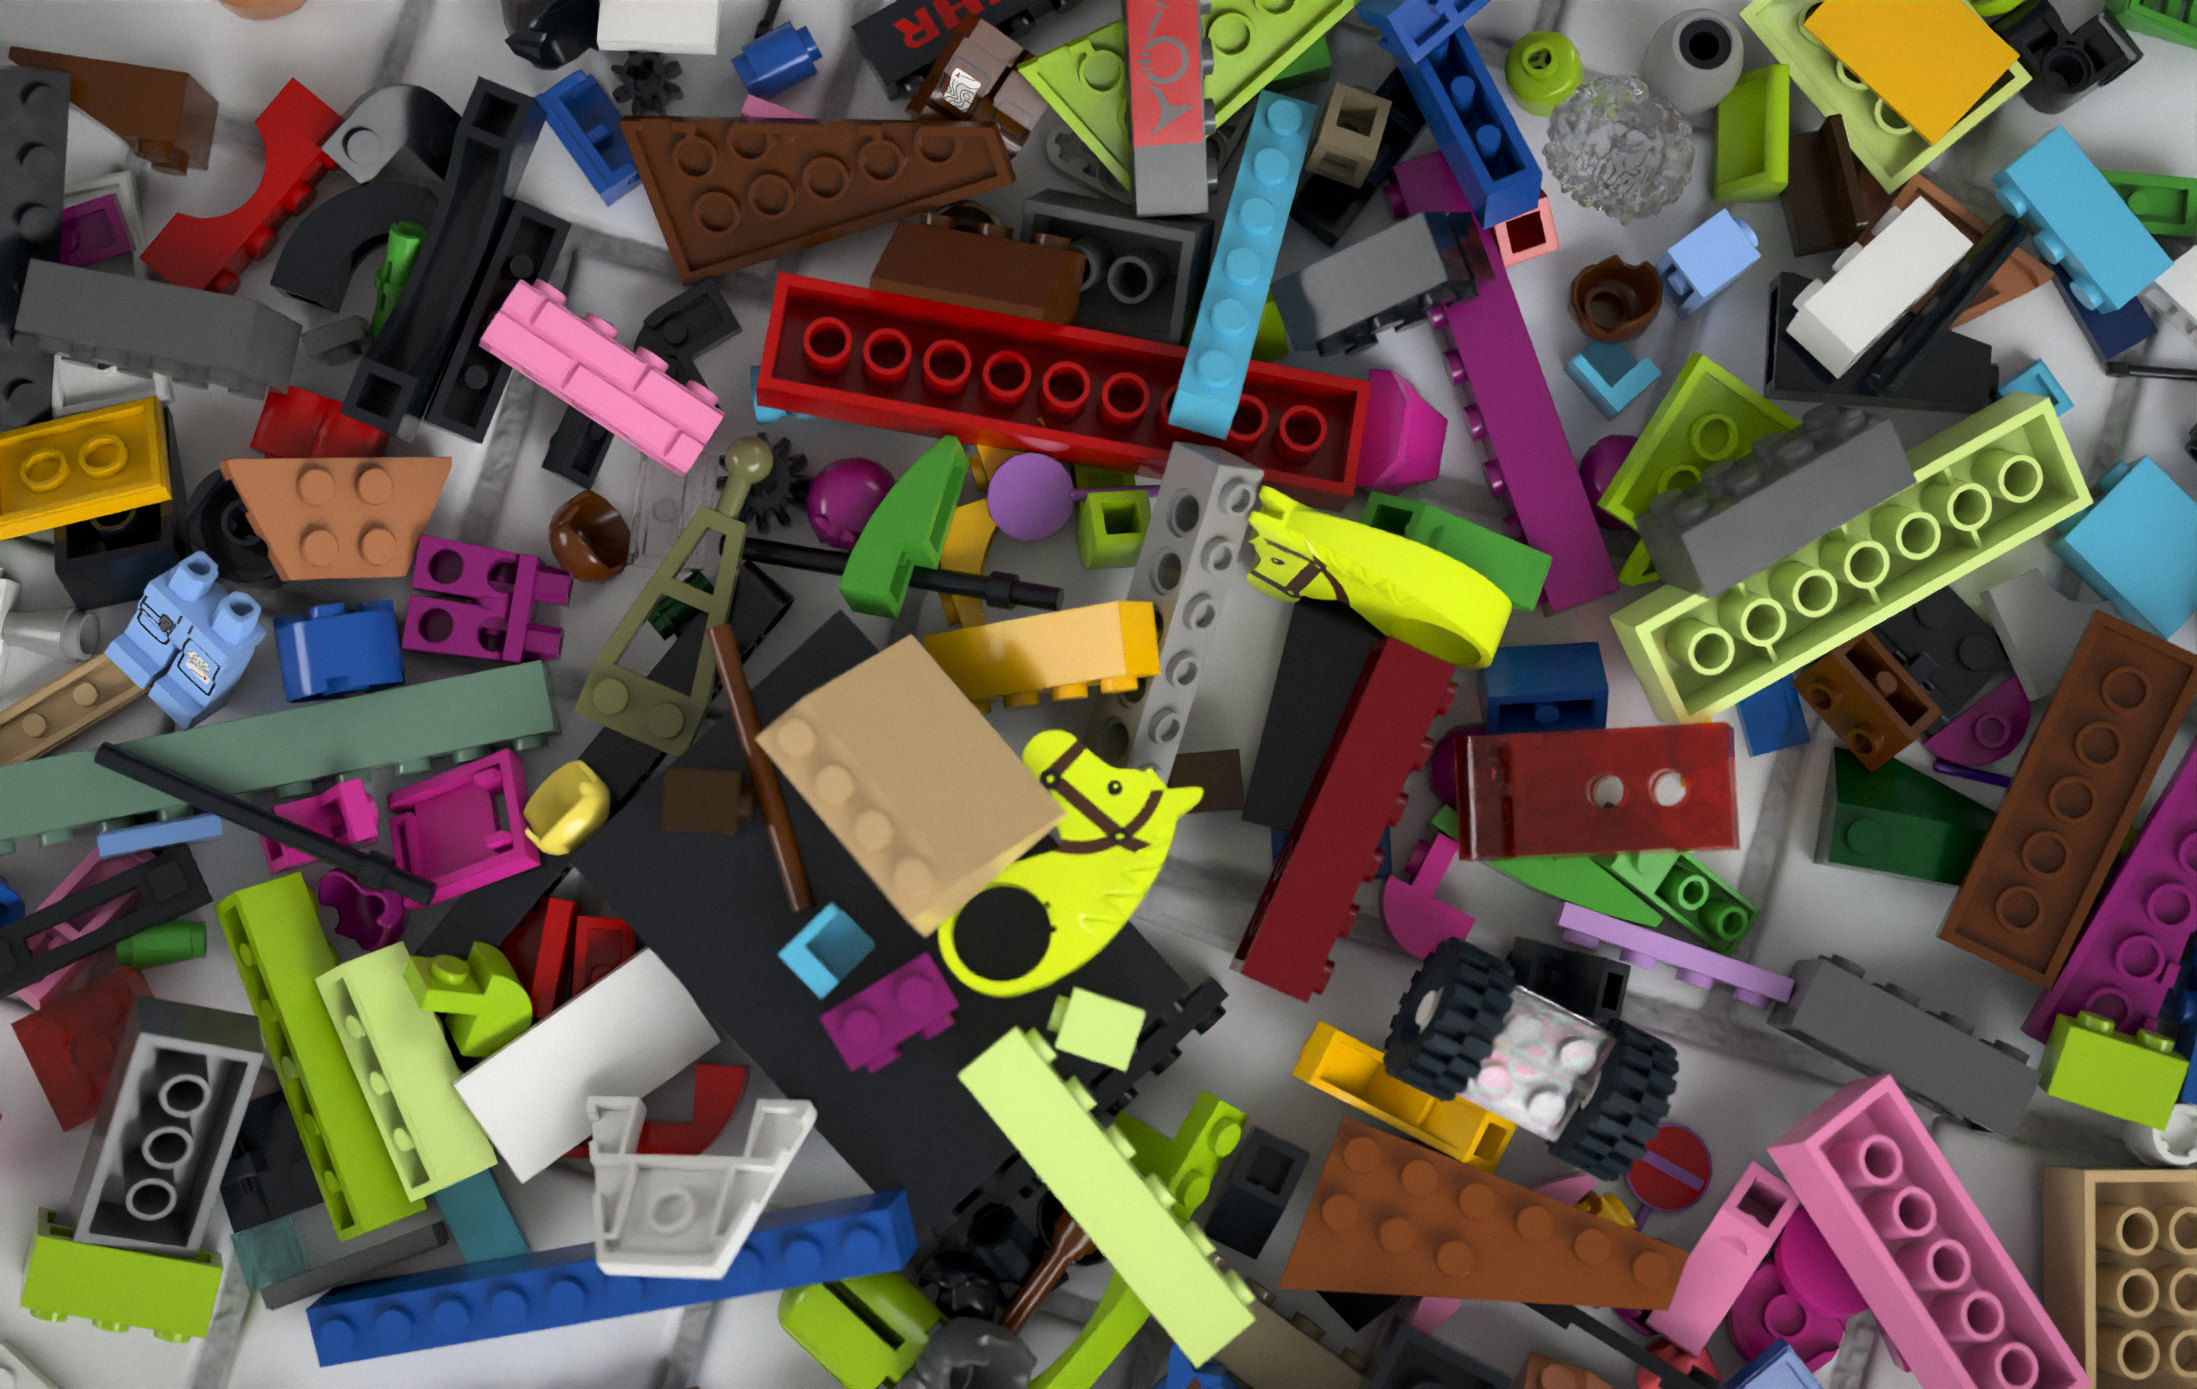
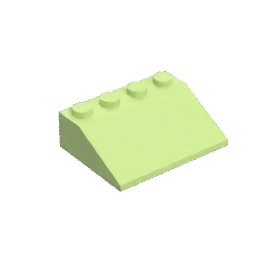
M1754 0L1738 13V16L1777 63L1790 66L1789 77L1825 120L1830 115H1842L1851 152L1888 196L2025 88L2033 79L2016 60L1943 138L1932 147L1802 28L1803 23L1825 0ZM1960 0L1987 25L1967 0Z

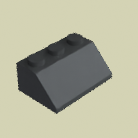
M1047 188L1025 199L1020 242L1033 244L1035 232L1071 239L1069 251L1087 255L1074 327L1183 347L1207 280L1215 221L1188 215L1137 218L1131 204Z

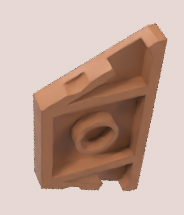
M1859 162L1857 178L1868 218V227L1857 242L1864 248L1875 238L1870 232L1871 229L1893 206L1896 205L1904 211L1920 195L1973 243L1970 250L1991 227L1920 173L1914 175L1888 196L1861 162ZM2017 246L1948 330L1952 331L2045 285L2052 279L2055 273ZM1948 276L1907 315L1915 317Z
M452 457L226 459L220 461V469L224 478L232 480L248 509V512L244 514L255 534L266 542L268 557L281 581L405 577L418 549L420 534L423 535L452 467Z

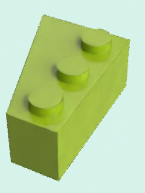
M38 1207L21 1277L20 1307L31 1309L30 1314L33 1317L46 1321L63 1322L70 1315L93 1319V1326L110 1332H127L130 1326L154 1330L153 1335L169 1342L187 1343L190 1341L191 1336L206 1339L223 1272L221 1253L199 1248L196 1259L75 1242L72 1238V1227L54 1223L57 1211Z

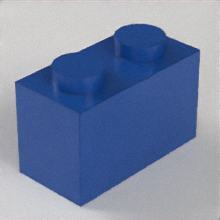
M1598 642L1498 647L1492 664L1487 668L1478 670L1477 696L1485 736L1503 737L1504 740L1606 733L1609 687Z

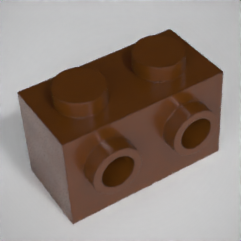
M1869 630L1820 656L1791 683L1871 773L1913 743L1943 713L1939 706Z

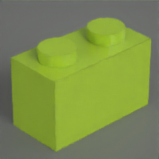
M2080 1010L2077 1018L2057 1013L2037 1070L2043 1073L2038 1086L2047 1095L2165 1132L2190 1064L2176 1050L2172 1049L2175 1041L2146 1029H2138L2136 1037L2115 1031L2116 1022L2089 1011Z

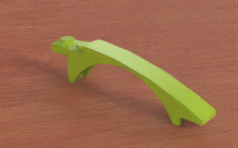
M1203 1089L1174 1139L1123 1110L1119 1112L1113 1123L1137 1151L1129 1160L1143 1177L1146 1178L1154 1172L1173 1194L1177 1201L1169 1208L1185 1227L1190 1223L1188 1220L1195 1208L1207 1197L1210 1183L1224 1159L1237 1146L1241 1137V1131L1250 1116ZM1116 1269L1113 1271L1108 1287L1097 1309L1080 1335L1050 1367L1029 1382L1027 1389H1089L1146 1322L1151 1311Z

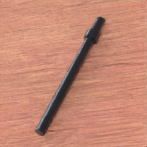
M724 534L719 543L720 556H722L726 539ZM746 537L741 560H751L752 562L842 576L851 554ZM914 566L908 585L910 588L986 600V604L989 607L1013 610L1016 605L1057 612L1061 610L1064 600L1063 588L1022 582L1017 574L993 571L990 576L942 568L935 570Z
M104 741L97 750L94 760L96 764L358 876V884L379 893L383 892L386 888L425 906H429L434 898L438 886L436 883L396 867V860L375 850H371L366 854L107 741Z

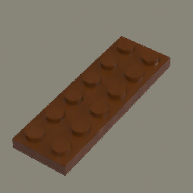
M2093 610L1935 935L1936 937L2043 988L2051 990L2197 691L2196 654L2101 610Z

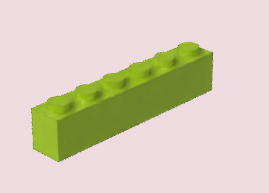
M301 871L235 891L215 904L214 908L254 1015L259 1018L263 1039L339 1242L343 1243L426 1210L427 1206L423 1197L411 1203L315 982L317 977L338 967L340 959L335 947L326 940L318 919L319 904L314 891L305 884Z

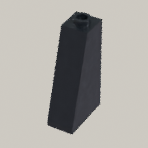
M1780 272L1770 282L1763 397L1766 399L1974 414L1989 405V399H1993L1996 396L1999 384V367L1997 363H1991L1992 346L1950 330L1945 332L1910 376L1891 396L1887 398L1881 397L1868 387L1865 382V375L1914 317L1906 315L1850 369L1837 379L1786 331L1799 311L1792 303L1814 280L1793 272Z

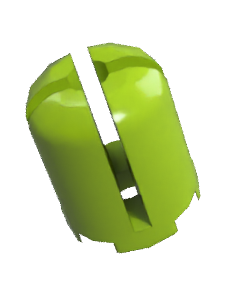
M898 1270L825 1282L896 1349V1352L822 1283L784 1289L779 1301L777 1315L782 1329L846 1389H877L881 1384L887 1389H894L916 1365L919 1354L924 1352L925 1346L931 1339L927 1333L937 1322L942 1326H946L951 1321L939 1307L933 1304Z

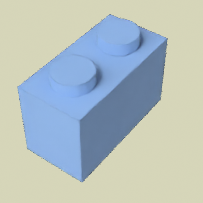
M1724 208L1669 248L1655 264L1654 269L1663 282L1662 294L1682 320L1739 280L1761 257V254L1755 248L1758 246V239L1751 227L1739 216L1733 219L1726 208Z

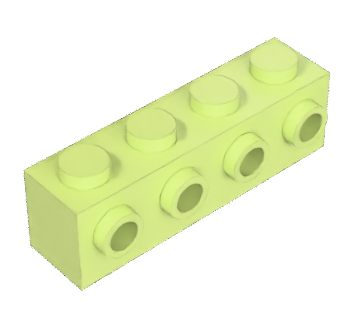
M401 941L345 962L317 977L315 982L411 1203L497 1165L499 1162L492 1149V1141L451 1084L462 1076L463 1072L457 1067L446 1042L445 1031L440 1018L433 1011L419 1009L403 977L410 956L404 942Z

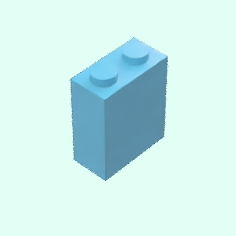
M2147 455L2128 465L2120 459L2095 483L2102 491L2093 499L2094 503L2054 525L2060 533L2048 547L2103 601L2111 600L2117 614L2125 622L2161 639L2168 640L2197 611V503Z

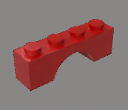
M292 77L255 121L265 145L266 166L262 181L254 195L240 208L219 217L198 218L177 212L139 258L171 285L234 296L241 284L239 277L253 260L256 262L261 261L273 250L279 240L277 232L291 215L297 217L309 208L317 195L315 187L329 171L336 172L341 169L338 164L316 145L341 116Z

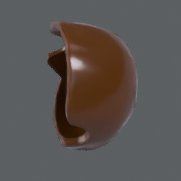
M1612 255L1598 264L1584 267L1574 278L1569 289L1568 311L1581 331L1593 340L1605 344H1619L1638 339L1656 319L1662 304L1663 282L1653 265L1648 261H1643L1638 265H1631L1622 261L1618 255Z
M585 490L561 505L552 516L548 537L552 554L560 567L578 581L604 584L619 576L624 571V568L636 558L637 551L632 534L620 513L606 498L592 490Z

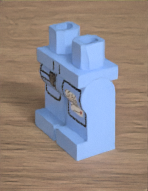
M204 551L195 552L180 561L175 567L148 583L143 592L144 596L137 605L138 610L124 633L111 641L104 653L142 690L154 683L148 696L183 730L195 727L226 706L254 653V646L261 643L267 633L257 622L261 606L247 593L234 591L229 595L215 582L218 576V565Z

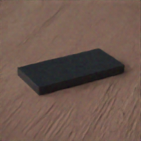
M1301 596L1300 600L1294 603L1241 821L1287 832L1291 830L1371 646L1374 642L1387 637L1344 602Z

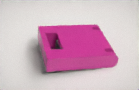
M507 748L394 791L387 796L388 809L394 813L401 814L389 819L396 867L438 885L429 906L541 865L538 847L525 834L526 828H529L532 832L533 829L523 815L525 805L529 801V794L522 757ZM503 793L505 795L511 832L501 830L495 796ZM402 896L403 906L410 910H420L429 907Z

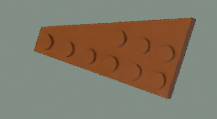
M1343 1116L1278 1288L1668 1311L1690 1252Z

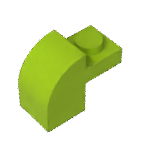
M1078 464L1073 465L1071 472L1074 489L1136 486L1135 478L1132 474ZM1148 491L1090 492L1086 500L1075 501L1078 531L1075 540L1083 568L1085 570L1136 567L1151 519Z
M474 941L467 961H462L450 955H438L435 958L410 956L403 977L419 1009L447 1012L445 1023L462 1056L487 1058L530 1028L532 1022L530 999L509 960L497 948L483 942Z

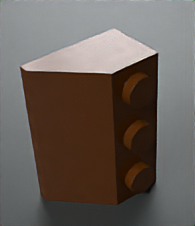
M922 212L920 223L900 220L870 278L869 289L1075 326L1087 255L1069 251L1071 242L1069 238L1035 232L1034 243H1024L1012 240L1013 228L979 222L977 234L956 230L958 218Z

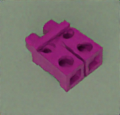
M420 534L411 587L424 594L472 600V604L410 595L401 648L412 653L436 654L512 665L526 663L529 660L560 661L564 629L535 624L539 602L569 606L574 577L565 571L545 565V562L538 556L518 554Z

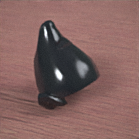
M501 0L504 24L509 33V37L505 39V42L514 54L530 61L536 68L556 70L578 59L590 48L599 51L597 44L599 0Z

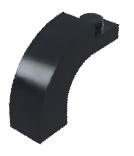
M400 182L368 184L336 195L312 211L292 233L279 257L270 285L286 297L339 314L354 272L367 256L387 245L391 224L396 223L399 225V222L402 221L411 222L424 227L428 231L439 199L429 188Z

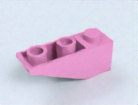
M1752 1160L1687 1258L1669 1310H1653L1644 1324L1686 1353L1697 1358L1801 1202L1792 1187Z

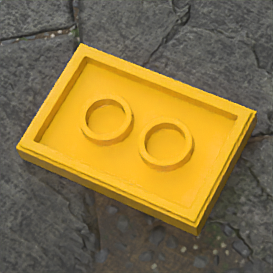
M1825 0L1802 25V28L1932 147L1943 138L2020 57L2011 46L1960 0Z
M157 395L0 432V541L172 500L164 408Z

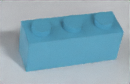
M2062 125L2045 132L1990 177L1999 188L1995 191V196L2001 206L2016 219L2021 216L2036 234L2032 240L2037 250L2050 263L2056 265L2059 262L2074 280L2070 283L2073 294L2091 311L2097 309L2102 315L2119 310L2174 265V262Z

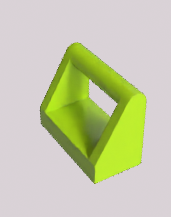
M1770 64L1742 73L1727 97L1715 106L1713 201L1772 203L1788 185L1789 65Z

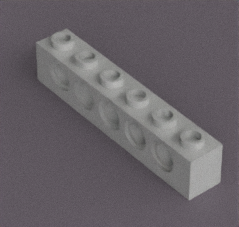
M1178 441L1173 443L1126 601L1153 602L1161 675L1138 678V689L1133 691L1101 693L1100 685L1082 743L1091 753L1111 767L1135 769L1141 772L1151 767L1166 786L1248 526V518L1253 509L1264 474V470L1219 447Z

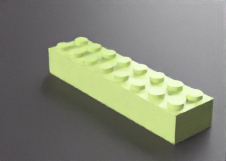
M2014 391L1907 450L1905 454L1917 483L1710 600L1666 584L1610 615L1609 618L1656 719L1684 733L2093 504L2092 497L2050 398Z

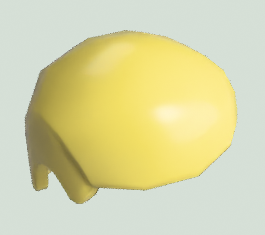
M582 760L567 762L554 771L537 788L525 805L523 815L533 829L532 832L529 828H526L525 834L545 853L558 856L576 852L608 820L611 796L608 787Z

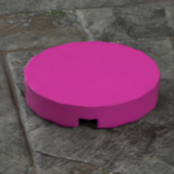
M1803 1204L1797 1207L1776 1238L1773 1247L1776 1272L1786 1292L1796 1302L1802 1301L1807 1307L1814 1310L1812 1311L1813 1313L1825 1318H1850L1870 1309V1306Z
M1774 1257L1762 1259L1724 1316L1729 1340L1743 1360L1750 1363L1782 1337L1793 1348L1812 1374L1830 1362L1840 1348L1838 1345L1842 1340L1843 1331L1846 1332L1848 1318H1825L1813 1313L1812 1311L1814 1310L1807 1307L1802 1301L1796 1302L1786 1292L1776 1272Z

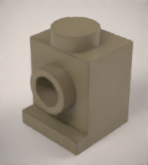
M1336 82L1324 105L1304 170L1360 189L1375 162L1392 101L1376 96L1367 88L1348 86Z

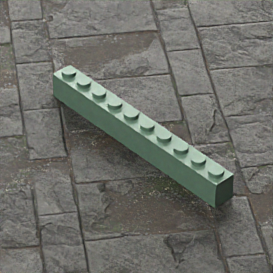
M537 660L113 745L254 805L252 795L276 791L277 800L297 798L313 794L312 783L335 779V783L338 784L361 778L362 783L366 784L372 782V771L394 767L395 776L412 775L431 770L430 760L453 755L455 765L467 764L490 755L489 748L512 744L514 753L538 750L549 747L547 737L562 734L549 664L543 660ZM99 747L1 766L0 857L16 853L15 842L37 838L39 847L61 845L76 841L75 830L97 826L99 834L100 832L135 826L134 819L156 814L158 822L194 816L193 807L195 806L96 764L94 760Z

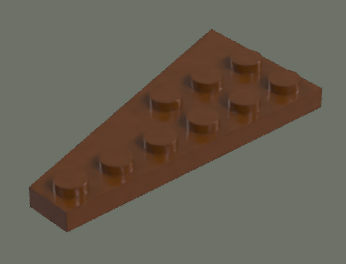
M623 115L618 120L683 287L706 280L709 277L713 278L1005 187L1013 184L1016 179L1000 130L995 121Z

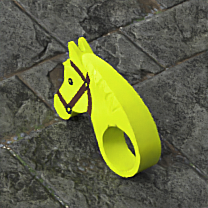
M1262 485L1259 491V498L1263 503L1260 512L1251 511L1248 518L1253 529L1247 542L1255 546L1256 554L1248 571L1247 580L1254 588L1272 598L1285 602H1298L1301 596L1344 602L1385 636L1398 639L1453 664L1458 669L1480 670L1492 664L1512 611V603L1506 594L1485 576L1462 562L1430 547L1358 522L1341 519L1327 513H1320L1296 502L1273 488Z
M1043 731L1033 737L1023 751V763L1068 814L1065 819L1055 826L1061 838V844L1051 852L1012 863L977 894L997 887H1010L1022 890L1033 896L1046 908L1051 927L1056 925L1057 931L1051 933L1050 945L1045 957L1029 974L1007 982L989 981L970 972L962 964L956 952L954 930L960 912L968 903L966 902L939 926L940 948L952 972L967 987L980 994L996 998H1010L1051 986L1079 970L1107 946L1142 902L1165 862L1173 841L1176 821L1200 802L1203 795L1202 788L1168 789L1151 767L1143 772L1135 769L1111 767L1091 753L1073 735L1065 731Z

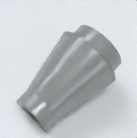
M77 606L26 612L10 611L3 623V639L8 646L21 647L71 665L76 664L79 660H89L95 654L99 643L100 629L97 617L93 613L80 612Z

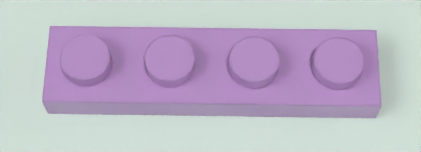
M1569 902L1557 903L1550 924L1565 930L1562 940L1592 951L1597 950L1599 942L1622 949L1619 960L1650 971H1653L1656 961L1678 968L1676 980L1709 991L1713 981L1735 988L1732 999L1767 1010L1770 1000L1788 1003L1795 980Z

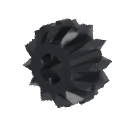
M759 432L756 437L764 440L770 447L768 435L765 432ZM785 437L780 439L772 450L773 466L770 477L777 485L776 489L769 495L765 490H762V497H756V490L751 485L737 517L738 521L749 525L756 515V526L761 535L769 534L771 528L770 516L776 515L784 529H788L793 525L790 516L785 511L789 505L800 512L807 511V501L796 495L795 491L810 490L813 479L806 475L795 474L802 471L809 462L804 454H797L787 459L791 452L792 443ZM720 455L717 463L728 472L725 464V455ZM729 476L713 478L712 487L714 490L722 492Z

